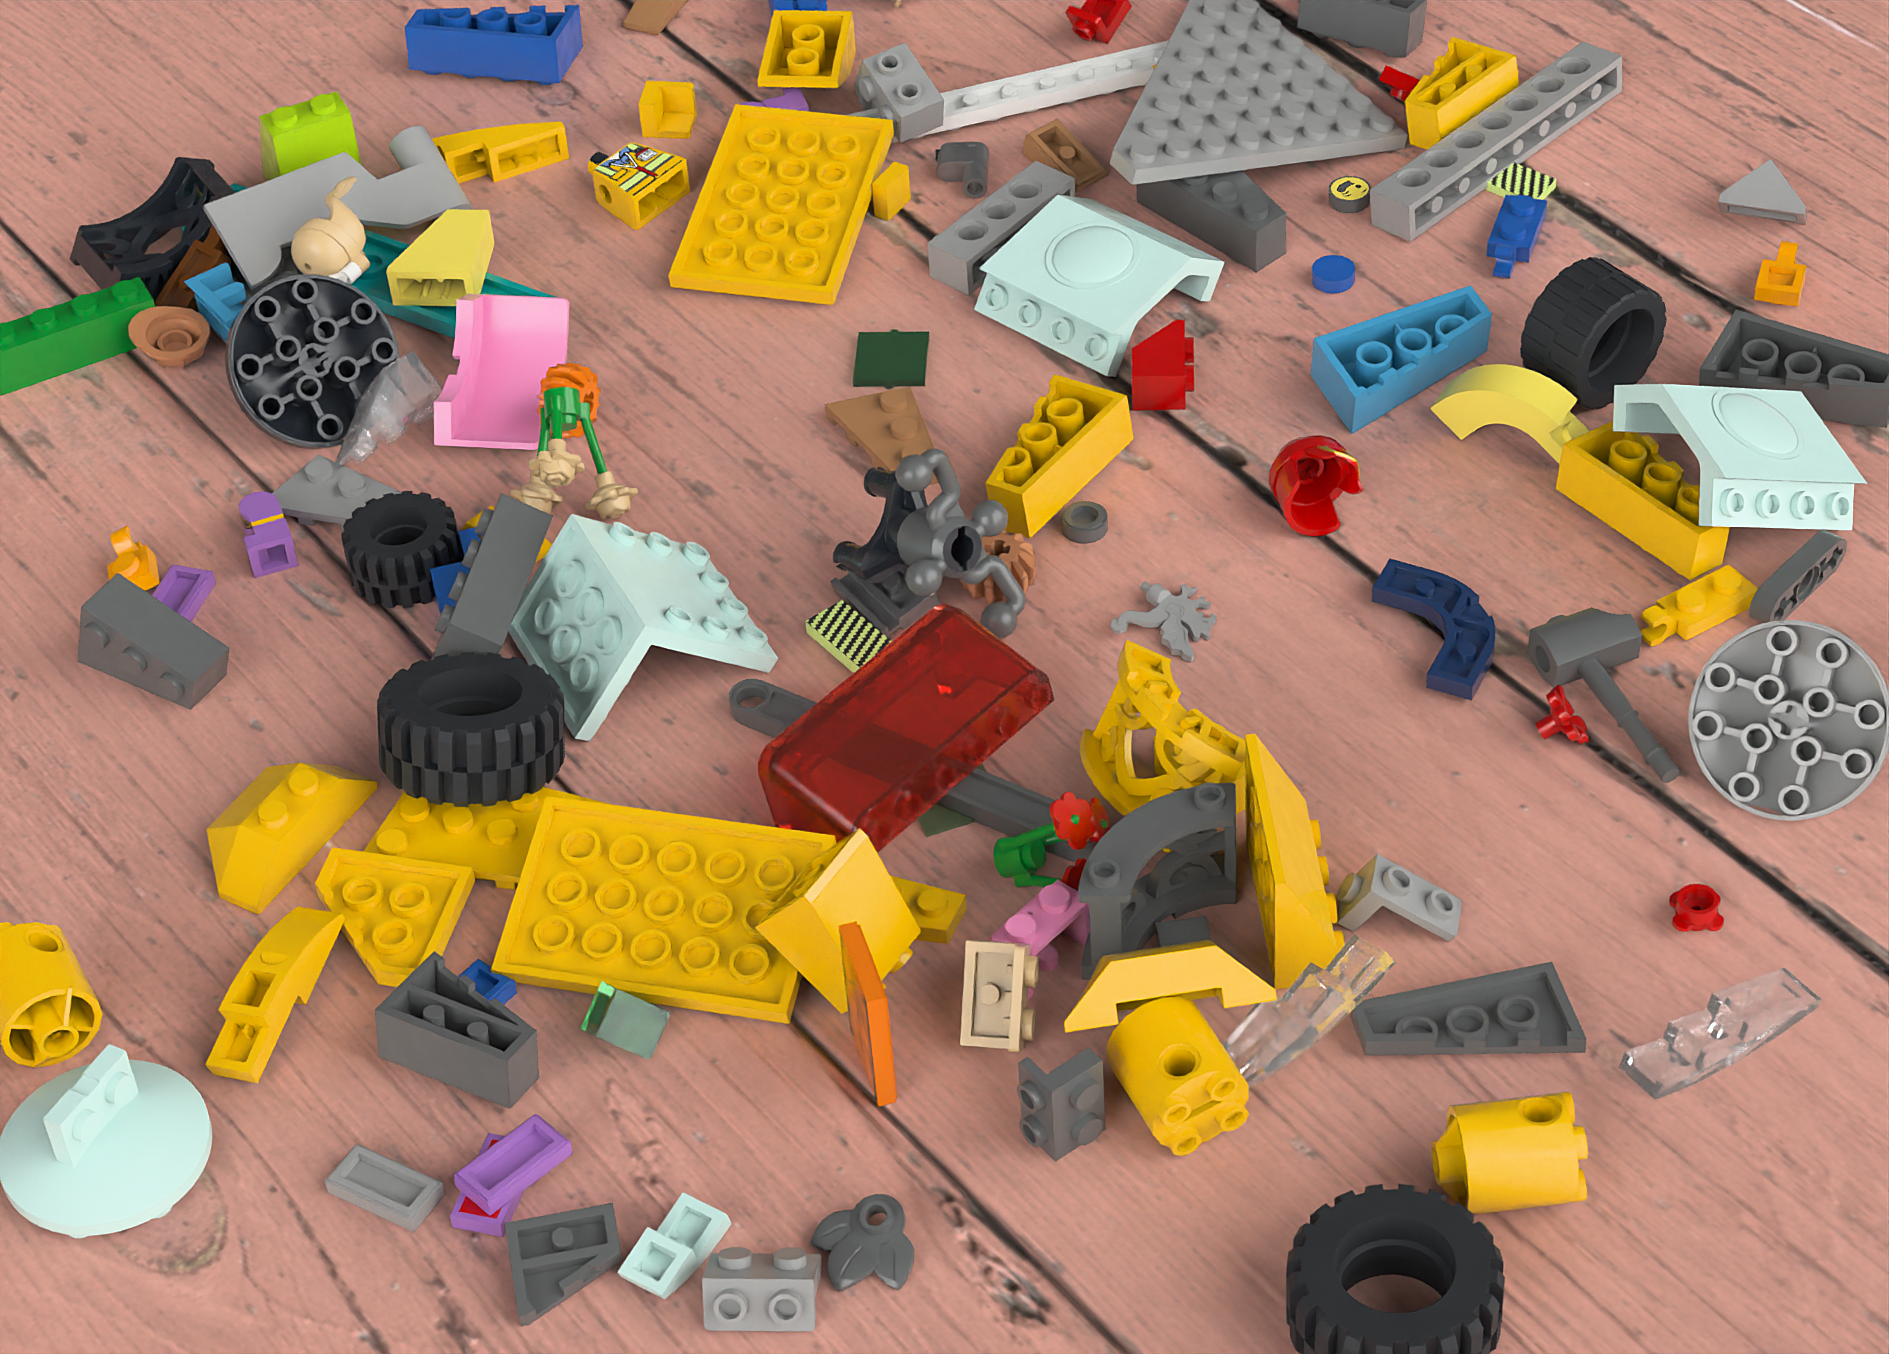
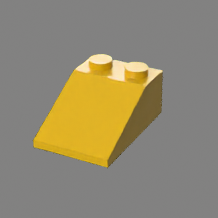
M774 10L757 79L758 87L839 88L852 72L856 53L852 11Z

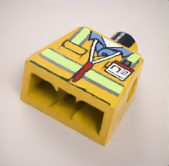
M628 143L611 156L602 152H596L588 162V172L593 175L595 195L599 205L637 231L690 193L686 159L642 144Z

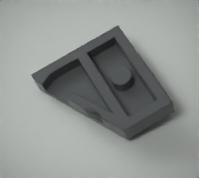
M613 1203L504 1223L517 1311L521 1326L530 1325L623 1261Z

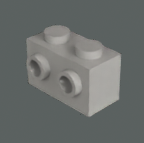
M906 43L862 60V78L858 81L860 91L867 102H873L878 110L879 119L893 120L894 135L899 143L943 126L944 99Z

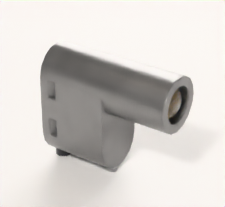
M949 142L941 145V149L935 150L937 174L941 180L946 182H963V192L970 198L977 199L986 194L989 150L985 144L981 142Z

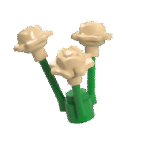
M557 387L544 391V407L540 409L541 428L537 457L528 462V467L532 469L529 483L522 485L520 490H511V497L548 514L551 513L553 506L562 503L563 497L554 493L551 487L567 486L575 479L576 474L585 470V465L581 462V456L566 452V442L562 440V431L577 428V421H581L598 473L595 476L598 490L588 500V503L584 504L585 509L597 511L600 518L604 520L608 517L618 518L624 512L628 513L631 510L630 500L639 493L638 489L616 484L612 472L607 471L590 419L589 403L580 402L579 390L575 388ZM550 430H552V439H551V440H549V438H550Z

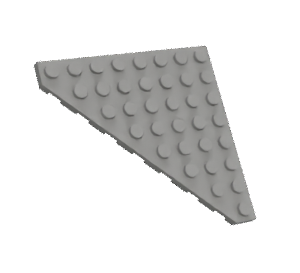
M1190 0L1113 148L1110 164L1126 180L1134 185L1399 150L1405 148L1408 134L1394 122L1392 117L1384 114L1371 103L1370 98L1361 94L1348 83L1344 76L1339 75L1328 66L1322 57L1306 47L1300 38L1292 35L1284 28L1278 19L1273 18L1263 10L1257 1Z

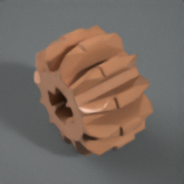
M1005 529L997 536H984L982 538V546L987 555L998 556L1005 562L1026 596L1028 586L1034 585V578L1036 577V560L1032 544L1024 541L1022 533L1009 536ZM991 575L980 583L972 585L964 583L959 578L962 588L969 590L973 599L986 597L989 604H992L996 599L1007 601V598Z

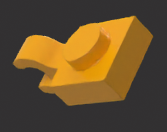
M1781 241L1776 261L1762 260L1755 286L1754 300L1798 307L1807 265L1796 264L1797 260L1795 259L1799 243Z
M127 525L111 533V542L118 557L114 562L107 565L108 579L110 580L119 573L144 591L160 584L156 556L147 545L143 546L140 541L134 543L130 535V528Z

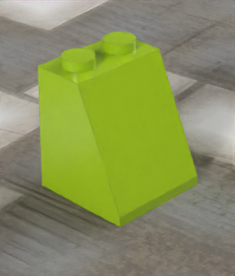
M337 91L330 94H320L311 100L292 106L279 107L273 112L259 116L262 170L267 181L343 152L349 154L361 165L351 112Z

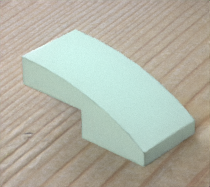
M682 1192L658 1230L646 1228L618 1270V1274L639 1287L666 1299L699 1268L732 1223L726 1213Z

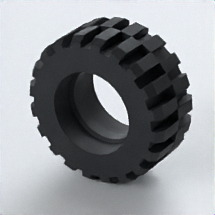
M474 652L461 653L460 656L451 657L448 654L435 656L434 660L431 661L420 660L412 663L408 670L402 668L393 675L391 680L387 681L379 693V698L377 699L379 764L381 770L396 788H403L407 795L416 799L424 797L429 803L442 805L443 802L454 803L455 807H469V804H482V807L496 805L498 801L503 800L512 802L521 799L523 794L527 792L534 794L541 790L545 783L549 784L564 763V694L550 674H546L543 668L536 664L529 666L523 659L516 657L511 659L502 658L501 654L495 653L474 655Z
M1383 1184L1365 1187V1193L1355 1195L1353 1190L1335 1197L1333 1207H1330L1327 1203L1322 1205L1310 1215V1224L1305 1223L1300 1226L1293 1238V1248L1288 1252L1286 1265V1321L1290 1326V1339L1295 1350L1300 1354H1490V1352L1497 1348L1500 1338L1505 1276L1503 1275L1504 1262L1500 1249L1493 1244V1235L1482 1222L1478 1221L1473 1224L1474 1214L1458 1202L1452 1206L1446 1203L1447 1197L1430 1189L1427 1194L1415 1192L1414 1185L1398 1184V1189H1383ZM1381 1275H1401L1417 1279L1429 1285L1442 1298L1434 1304L1417 1311L1390 1313L1375 1310L1360 1303L1347 1291L1357 1283L1368 1278Z

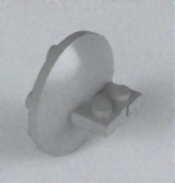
M1780 620L1763 623L1735 635L1724 643L1711 656L1700 672L1689 705L1688 725L1691 745L1696 760L1710 783L1718 792L1738 807L1750 813L1775 820L1794 821L1820 817L1832 813L1856 799L1873 782L1881 770L1889 752V689L1873 659L1862 647L1841 632L1818 623L1801 620ZM1749 805L1768 808L1783 815L1767 813Z

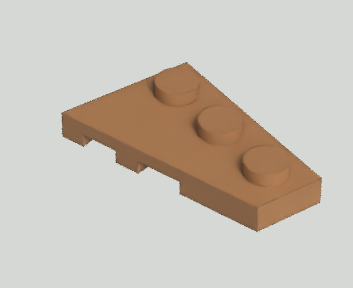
M911 387L890 389L881 393L825 404L826 418L834 426L839 424L846 431L847 439L855 447L861 446L871 456V463L876 468L882 467L886 470L894 471L902 458L914 454L921 455L928 449H935ZM934 472L929 485L939 484Z

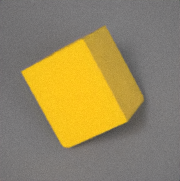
M646 81L638 103L642 136L689 139L697 119L693 83Z

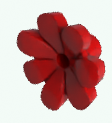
M1558 684L1546 694L1547 701L1551 706V714L1535 722L1538 732L1543 739H1547L1561 731L1567 735L1571 742L1575 740L1580 744L1589 742V737L1586 733L1588 728L1585 721L1578 715L1573 716L1575 711L1566 698L1564 689Z

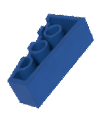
M546 5L529 6V12L508 14L506 7H490V9L483 10L477 15H471L469 8L417 9L405 25L409 70H420L431 75L453 73L461 74L466 78L486 76L497 77L507 82L519 79L536 81L541 85H551L561 82L583 48L579 5H565V12L546 13Z

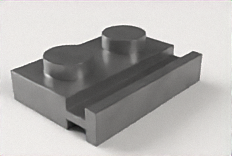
M908 568L894 573L879 583L860 579L851 571H848L849 574L840 580L835 577L830 581L835 593L890 640L892 639L890 634L899 628L904 631L940 604L936 592L929 596H919L907 587L905 576Z

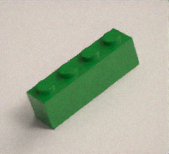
M140 277L120 281L114 286L97 292L79 295L65 303L39 309L30 315L0 323V395L3 396L137 349L138 347L129 338L128 325L131 319L140 311L155 307L153 298Z

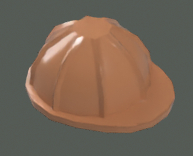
M150 307L135 315L128 325L129 338L134 345L149 355L151 359L158 362L163 368H184V366L192 363L194 360H198L203 355L204 347H206L210 338L209 323L204 316L192 309L182 307Z

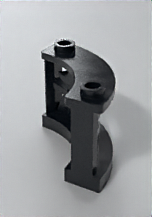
M177 157L162 185L138 208L108 222L81 225L78 228L70 261L76 266L81 265L101 290L114 286L120 281L140 277L155 302L194 240L196 239L202 243L206 240L212 223L204 211V205L236 192L214 169L215 165L211 160ZM186 226L181 242L165 253L145 254L152 243L162 238L170 230Z

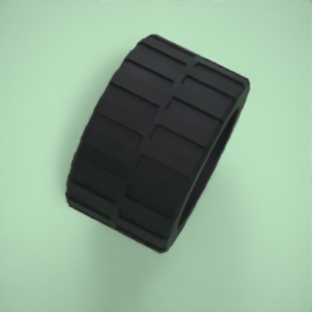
M1589 257L1586 260L1581 259L1560 271L1545 286L1541 295L1537 297L1531 312L1526 318L1525 327L1522 331L1520 355L1523 359V366L1526 369L1540 373L1560 384L1578 399L1576 401L1578 405L1585 409L1606 407L1608 404L1614 403V385L1636 384L1644 376L1651 362L1655 359L1664 337V328L1666 327L1665 302L1662 301L1659 293L1607 261L1596 257Z

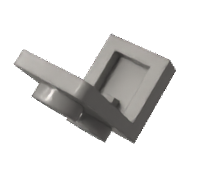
M1376 854L1356 874H1348L1338 890L1337 899L1341 901L1337 923L1353 932L1380 907L1384 906L1447 941H1451L1457 936L1462 906L1461 900L1379 854Z

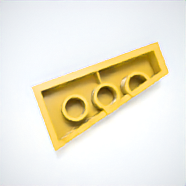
M1054 374L1048 383L1049 392L1046 397L1040 396L1033 406L1034 416L1029 423L1021 425L1017 432L1018 441L1015 446L1006 449L985 482L988 500L998 501L1007 510L1008 524L1005 528L1006 531L1014 534L1022 533L1023 537L1031 538L1134 439L1127 395Z

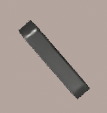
M1825 529L1819 530L1759 587L1750 605V617L1761 623L1785 620L1836 571L1846 552V540Z

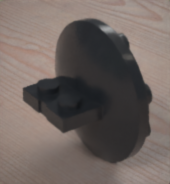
M302 274L282 278L267 285L244 304L234 319L228 334L225 367L227 379L235 400L249 420L260 430L287 445L304 449H322L345 444L359 438L383 418L397 391L400 377V355L394 332L388 320L367 295L354 286L336 278L317 274ZM359 430H362V431L358 432L357 434H355V435H353V436H350V437H348V438H345V437H347L348 435H350V434H352V433H354V432H357V431H359Z

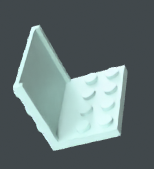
M574 514L569 516L525 588L508 632L529 666L536 664L543 668L546 674H550L560 686V690L564 694V721L575 739L589 742L592 740L651 645L770 673L779 659L768 644L767 635L756 627L747 614L748 608L735 597L728 587L729 581L717 571L709 559V552L699 544L690 541L686 542V544L675 542L657 532L645 534L634 531L629 526L620 522H614L612 525Z

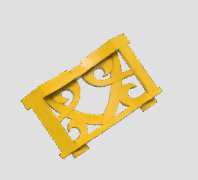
M1127 639L1118 657L1117 671L1119 679L1094 731L1085 728L1080 738V755L1088 776L1104 798L1124 817L1138 807L1158 797L1200 786L1202 784L1200 781L1215 771L1222 773L1218 783L1233 782L1245 757V739L1219 726L1197 708L1190 709L1187 712L1178 702L1181 691L1172 677L1171 659ZM1154 727L1156 729L1155 748L1157 757L1167 774L1147 779L1137 778L1132 763V731L1146 730ZM1174 744L1181 749L1179 755L1175 754ZM1163 848V849H1162V850H1164V851L1167 852V853L1173 851V850H1169V849H1166V848Z

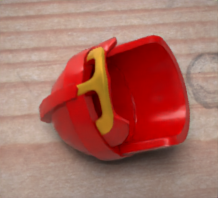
M1322 435L1300 437L1285 444L1278 452L1269 472L1271 491L1279 502L1287 523L1296 532L1307 536H1324L1339 529L1341 522L1333 501L1343 491L1352 495L1360 494L1363 491L1358 460L1348 453L1338 441Z

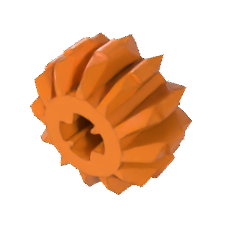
M558 363L554 367H549L546 371V378H542L540 381L541 390L540 394L537 395L539 398L537 414L541 415L540 409L544 407V391L557 387H571L579 390L581 403H589L591 422H596L597 408L601 406L598 402L601 389L597 386V374L591 372L589 367H582L581 364ZM577 421V428L562 431V438H580L584 434L581 421Z

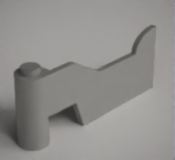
M412 126L401 131L391 140L389 149L402 171L381 179L375 178L349 154L343 152L205 204V213L250 289L252 290L262 285L276 273L281 263V249L291 246L294 234L308 219H327L329 217L330 211L325 203V197L335 188L338 182L347 177L354 176L357 178V181L348 193L339 200L358 217L362 225L409 229L429 220L435 222L447 209L473 210L471 203L423 126Z

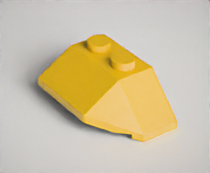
M299 762L266 767L206 829L219 897L260 915L378 789L377 782L335 765Z

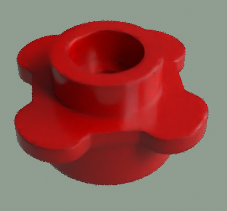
M1703 884L1686 885L1680 891L1672 893L1669 898V904L1675 909V916L1672 919L1673 927L1681 932H1688L1690 930L1702 931L1705 929L1709 931L1720 930L1724 925V918L1718 913V906L1721 902L1720 896L1712 888Z

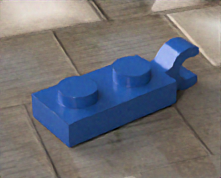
M1505 195L1487 242V256L1497 258L1493 276L1510 279L1516 261L1529 263L1547 214V200L1534 199L1527 195Z

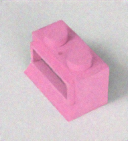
M1057 880L1053 884L1044 887L1022 909L1010 917L1004 925L990 936V941L1030 943V956H1038L1039 968L1043 971H1053L1059 965L1058 951L1048 943L1063 932L1085 946L1090 932L1089 903H1080L1078 891ZM1028 988L1029 1000L1033 996V988Z

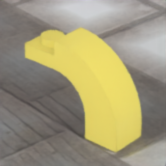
M1507 364L1483 365L1465 371L1447 384L1430 408L1461 440L1484 425L1506 424L1516 427L1533 437L1559 464L1563 444L1590 432L1570 412L1578 399L1568 390L1540 373Z

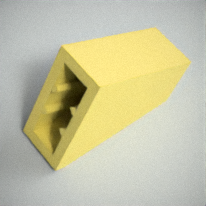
M447 209L388 266L386 271L393 305L457 306L459 298L467 294H480L495 244L489 210Z

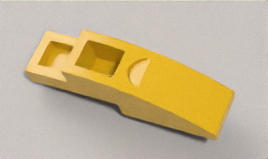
M298 906L277 922L257 944L242 965L218 1009L226 1021L205 1064L213 1075L258 1083L294 1003L307 1004L345 921L341 913Z

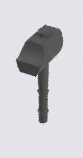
M1591 607L1568 616H1555L1546 624L1530 629L1527 652L1541 677L1552 687H1556L1558 684L1562 686L1583 678L1604 708L1617 721L1618 726L1624 729L1645 757V763L1651 765L1664 783L1673 781L1679 775L1678 768L1666 754L1667 750L1660 746L1638 717V711L1633 709L1625 694L1606 671V669L1639 658L1642 634L1632 615L1612 614Z

